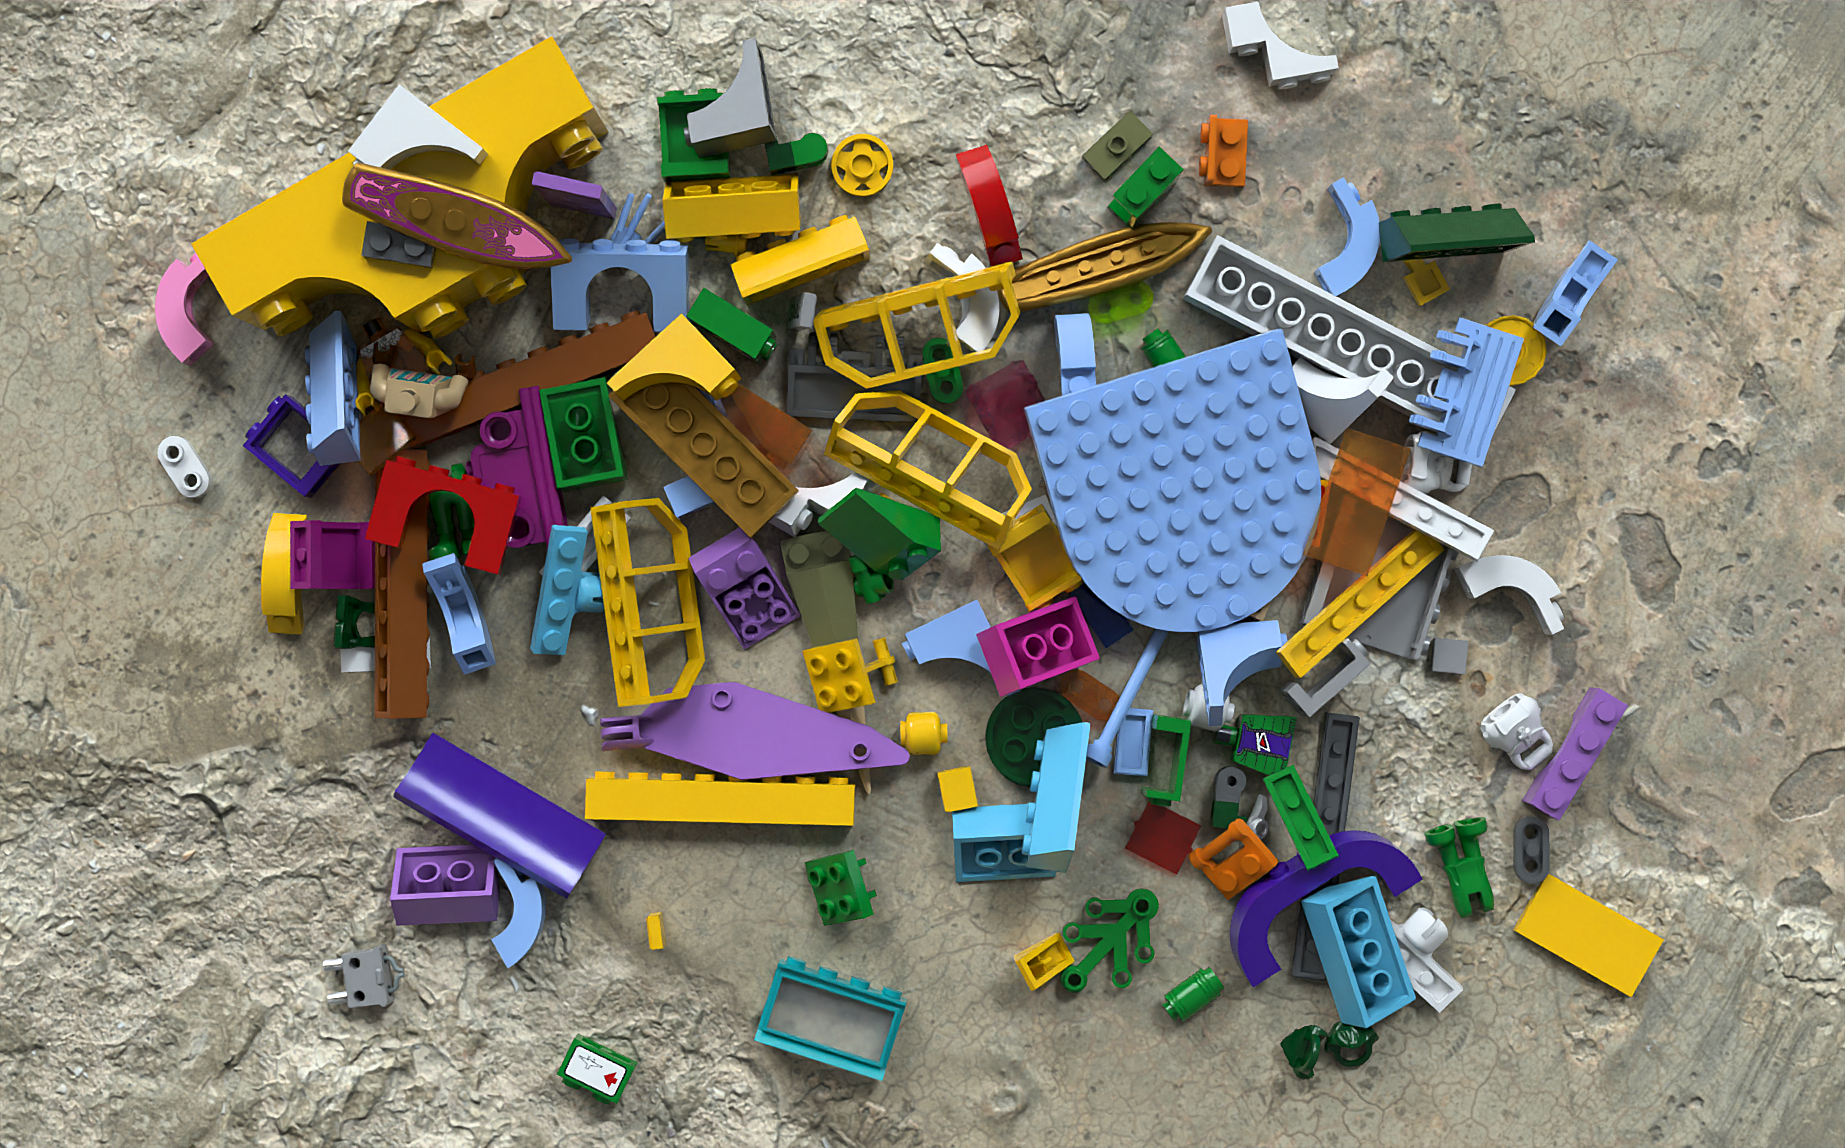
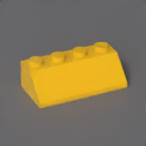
M798 173L666 182L662 203L666 239L674 238L678 242H689L694 240V237L708 236L709 240H722L727 238L728 235L741 234L743 238H755L765 232H774L777 236H788L794 234V231L800 230Z
M847 215L839 216L828 222L830 226L817 231L816 227H811L797 234L799 238L786 243L785 239H780L766 246L767 251L756 255L754 251H749L735 258L737 262L730 265L746 305L748 306L870 259L869 248L856 217L848 219Z

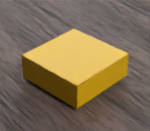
M662 912L650 913L646 918L649 946L651 950L663 949L666 946Z

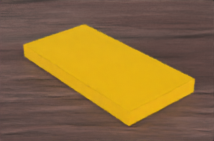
M1549 873L1538 884L1513 929L1629 997L1633 996L1664 941L1661 937Z

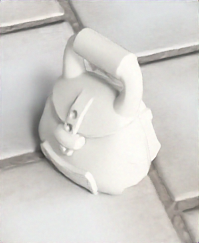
M1421 431L1418 434H1411L1407 438L1400 467L1401 482L1424 494H1428L1431 490L1438 488L1449 492H1458L1469 485L1471 464L1459 461L1456 484L1450 481L1454 459L1417 446L1422 432L1433 436L1436 434Z
M1521 693L1515 694L1497 706L1481 722L1480 729L1484 740L1491 747L1507 752L1513 764L1519 769L1532 770L1552 754L1553 743L1549 733L1541 724V709L1537 701ZM1538 739L1544 742L1526 758L1521 760L1520 753L1530 748Z

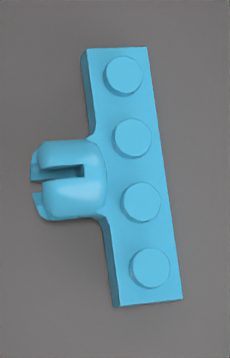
M552 525L530 645L533 654L565 655L574 614L578 612L602 613L605 611L600 573L581 571L588 534L585 527Z

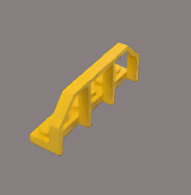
M1013 262L822 309L814 317L813 324L825 365L867 389L994 358L1021 314L1012 280L1016 275ZM989 287L990 291H996L1004 288L1011 316L995 344L990 349L963 355L947 297L956 295L957 299H964L976 295L977 289ZM924 303L925 307L939 305L953 358L905 369L889 312L893 311V315H901L912 311L913 305ZM861 319L862 323H869L881 319L896 372L870 378L834 357L826 327H829L830 331H837L848 327L850 321Z
M900 390L855 394L834 420L823 454L997 550H1000L1005 543L1014 519L1027 502L1032 490L1015 452ZM896 407L918 419L893 452V455L843 428L856 410ZM927 424L971 448L946 483L901 460ZM979 453L1006 466L1019 497L1006 516L955 489V486Z
M660 498L622 501L590 507L618 707L687 698L705 662L693 568L688 559L691 557L687 528ZM646 507L671 534L675 564L632 569L624 509ZM676 571L683 623L641 629L634 576ZM685 630L688 661L672 693L650 696L642 636Z

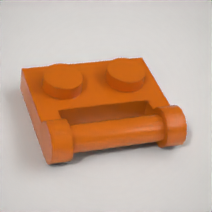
M1236 819L1229 824L1228 830L1205 847L1197 848L1189 854L1191 864L1196 869L1202 870L1227 900L1270 871L1278 863V859L1242 819ZM1236 840L1244 844L1218 864L1212 859V857Z

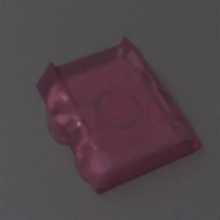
M1024 360L1012 361L1008 366L975 384H971L965 391L990 439L1007 449L1031 437L1024 408L1045 401L1037 386L1038 383L1035 377L1028 370Z

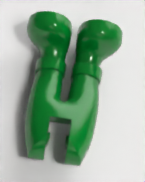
M462 463L451 465L452 478L461 480L463 474L468 475ZM440 491L429 494L430 509L436 525V536H440L438 544L431 547L428 552L429 560L431 561L455 553L457 559L461 558L455 536L456 528L452 515L453 505L456 507L459 530L462 532L463 556H467L475 526L474 515L469 504L461 496L453 492Z

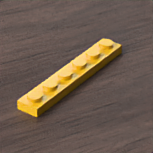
M1415 529L1412 530L1275 653L1295 678L1303 677L1445 549L1438 541Z

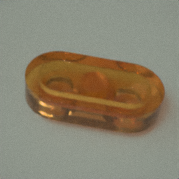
M1079 669L1066 672L1060 680L1061 694L1068 701L1097 720H1109L1120 698L1114 690ZM1074 680H1080L1083 683V689L1078 693L1071 690V683ZM1103 698H1107L1111 702V706L1107 711L1100 710L1098 706L1099 701Z

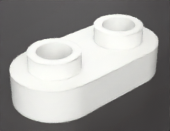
M178 436L164 439L158 448V458L177 489L187 497L199 498L206 495L212 486V476L192 444L187 439ZM173 447L179 449V455L175 459H172L169 454ZM194 474L197 477V483L195 486L190 487L187 480L190 475Z

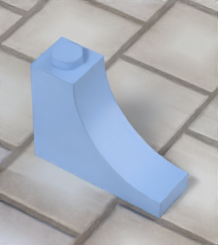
M974 600L905 634L907 641L903 642L902 645L910 661L916 658L918 663L921 664L939 658H958L978 664L990 672L976 634L991 627L978 600Z
M1278 620L1232 623L1211 630L1198 631L1197 651L1209 726H1222L1225 701L1230 692L1242 680L1259 671L1281 667V659L1275 652L1287 642L1286 633H1280Z

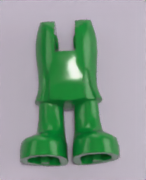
M1474 817L1454 822L1465 856L1462 858H1458L1455 846V831L1452 825L1444 824L1424 833L1428 845L1436 847L1441 855L1444 864L1442 869L1448 877L1453 903L1461 918L1472 916L1468 897L1472 893H1477V898L1483 912L1494 910V896L1485 871V857L1481 856L1479 837L1488 828L1486 818Z

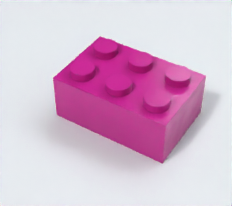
M1076 596L997 624L976 634L1000 697L1100 659Z

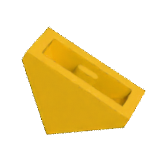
M1060 932L1014 955V960L1031 991L1036 990L1075 961Z

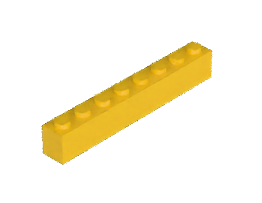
M595 771V777L586 778L585 819L854 826L855 783H848V777H828V783L815 782V776H795V782H782V776L762 778V781L740 780L728 776V780H715V774L696 773L695 779H682V773H662L661 779L648 778V772H628V778H616L614 771Z

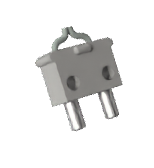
M385 944L378 945L372 949L350 951L342 954L341 958L323 961V966L342 963V965L324 967L325 972L343 970L346 991L329 993L327 999L339 998L329 1000L328 1003L330 1005L348 1003V1008L380 1004L382 1007H385L394 1001V992L399 987V980L405 977L404 968H399L393 957L388 956V948ZM357 958L360 960V965L356 961ZM390 963L394 971L399 973L394 979V986L392 984ZM361 991L365 994V998L362 997Z

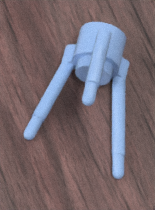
M633 193L628 194L617 227L610 238L613 240V243L626 244L629 240H641L642 237L634 231L651 200V194L647 193L627 228L624 226L634 199ZM664 221L644 240L646 244H652L665 231Z

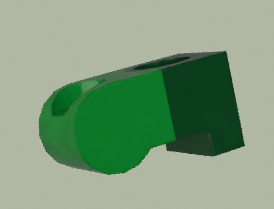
M808 133L801 140L778 144V139L777 141L765 143L771 175L818 166L828 156L826 140L817 133Z

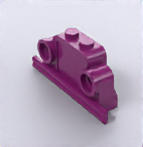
M539 386L519 389L522 410L506 413L493 412L482 420L480 436L485 444H480L472 450L471 461L466 462V469L468 475L483 479L482 486L494 489L496 483L516 488L514 494L521 496L509 547L522 548L546 543L548 550L552 525L568 526L563 493L557 488Z

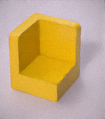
M970 765L937 771L946 812L978 807Z

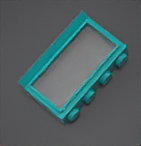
M788 956L787 960L780 959L754 1041L883 1081L907 1004V999L901 997L902 992L883 986L882 991L869 987L871 982L855 976H851L850 981L837 977L839 972L831 968L820 966L819 970H814L806 967V961L796 957Z

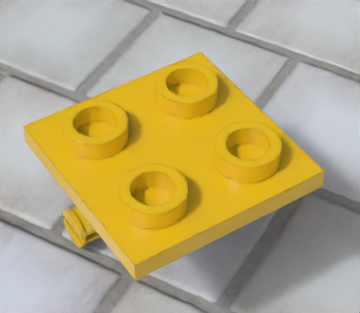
M886 637L872 640L878 659L868 664L864 663L857 638L802 650L819 710L830 713L876 703L867 673L877 668L881 669L885 686L898 682L893 663L896 661L894 655L890 656Z

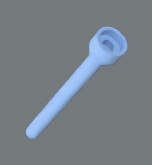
M1155 628L1098 740H1094L1093 744H1088L1086 759L1090 762L1107 768L1112 758L1110 753L1113 748L1110 745L1169 631Z

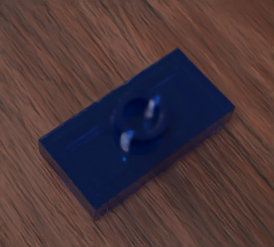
M1085 583L1081 584L1074 591L1069 592L1071 598L1076 596L1083 616L1105 649L1133 631L1125 616L1107 606L1095 596Z

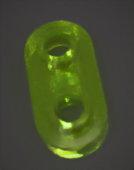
M1141 281L1117 290L1092 296L1088 303V313L1094 322L1102 325L1141 315L1151 307L1154 299L1153 291L1148 284ZM1133 293L1140 294L1142 302L1138 305L1133 304L1130 301V295ZM1102 302L1108 303L1110 312L1107 314L1100 313L1098 305Z

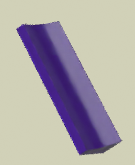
M435 733L431 734L393 795L395 799L568 899L596 855L606 835L604 832Z

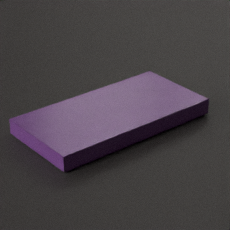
M538 171L534 172L532 185L549 205L615 220L617 207L601 185Z

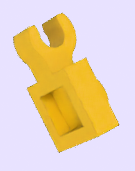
M1423 259L1403 261L1411 271L1403 279L1418 306H1422L1450 290L1435 260L1426 265Z

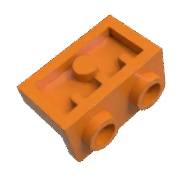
M1210 115L1207 123L1201 124L1200 143L1206 144L1205 156H1200L1199 176L1204 177V186L1244 188L1248 120L1217 118V115Z

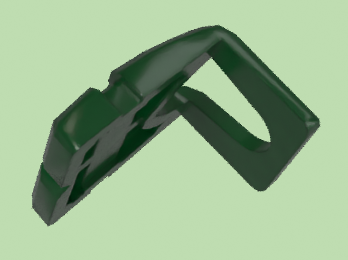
M339 595L337 597L335 619L338 622L335 624L333 643L335 649L375 648V636L361 637L356 624L363 611L375 614V602H363L349 595Z

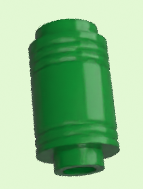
M1157 328L1142 339L1145 345L1140 349L1153 367L1186 357L1168 329L1162 333Z
M1210 967L1205 970L1200 968L1195 974H1192V976L1182 981L1171 991L1167 992V994H1164L1166 1002L1162 1006L1173 1021L1179 1018L1184 1023L1189 1017H1192L1209 1005L1210 1002L1220 997V992L1225 988Z

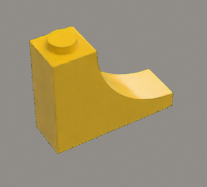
M681 313L619 370L607 384L623 401L647 386L666 382L684 383L697 387L718 401L721 397L725 398L732 394L738 386L737 382L742 378Z

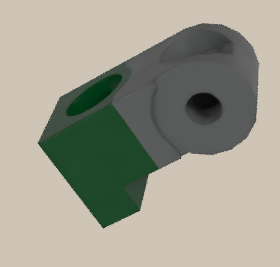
M1232 766L1223 767L1215 775L1209 824L1212 827L1228 828L1229 824L1236 819H1242L1247 824V817L1238 815L1240 793L1246 786V776L1239 768Z

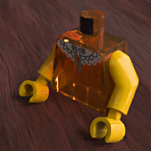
M375 318L362 326L370 343L358 350L360 355L356 362L358 397L355 400V405L363 417L366 416L365 409L368 406L372 405L376 412L380 411V405L370 392L372 369L374 366L372 361L373 345L378 342V350L388 351L390 350V344L393 345V363L389 368L440 375L441 373L438 371L439 365L442 362H446L451 366L452 361L440 350L432 338L413 329L404 330L399 326L388 332L381 319Z

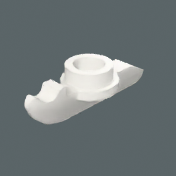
M1261 794L1258 795L1247 821V825L1259 839H1263L1269 829V825L1264 819L1268 809L1267 797Z

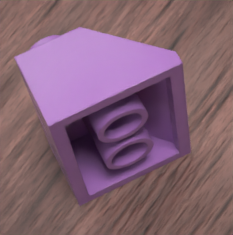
M475 845L397 848L390 896L396 925L497 921L500 897L499 870L494 863V860L497 858Z

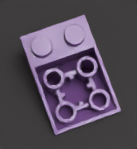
M740 527L688 558L696 576L743 649L748 648L801 616L755 538L751 539Z

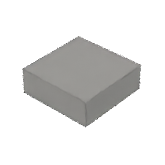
M1433 638L1430 671L1466 674L1468 641Z

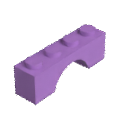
M1589 687L1573 714L1571 728L1562 746L1550 763L1537 774L1522 801L1547 817L1559 821L1628 705L1600 688Z

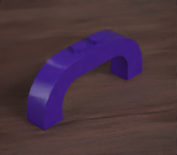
M1350 830L1329 836L1339 857L1311 871H1307L1298 852L1290 860L1277 863L1274 868L1268 871V874L1261 877L1247 889L1237 903L1232 915L1230 945L1233 956L1244 976L1255 987L1282 970L1272 955L1267 940L1269 926L1281 910L1344 870L1354 867H1365L1374 870L1385 888L1396 897L1423 880L1413 862L1388 839L1368 831Z

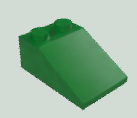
M603 377L539 390L557 488L561 492H569L628 480L611 398L608 396L610 393L606 378Z
M859 488L853 489L818 518V524L869 567L876 572L888 575L892 579L904 580L941 552L939 517Z

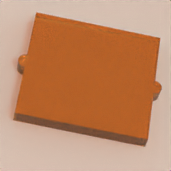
M384 402L380 404V411L376 412L374 409L359 422L360 461L355 462H359L371 477L385 466L386 460L391 461L417 439L404 425L405 419L401 415L397 416L395 413L384 411Z

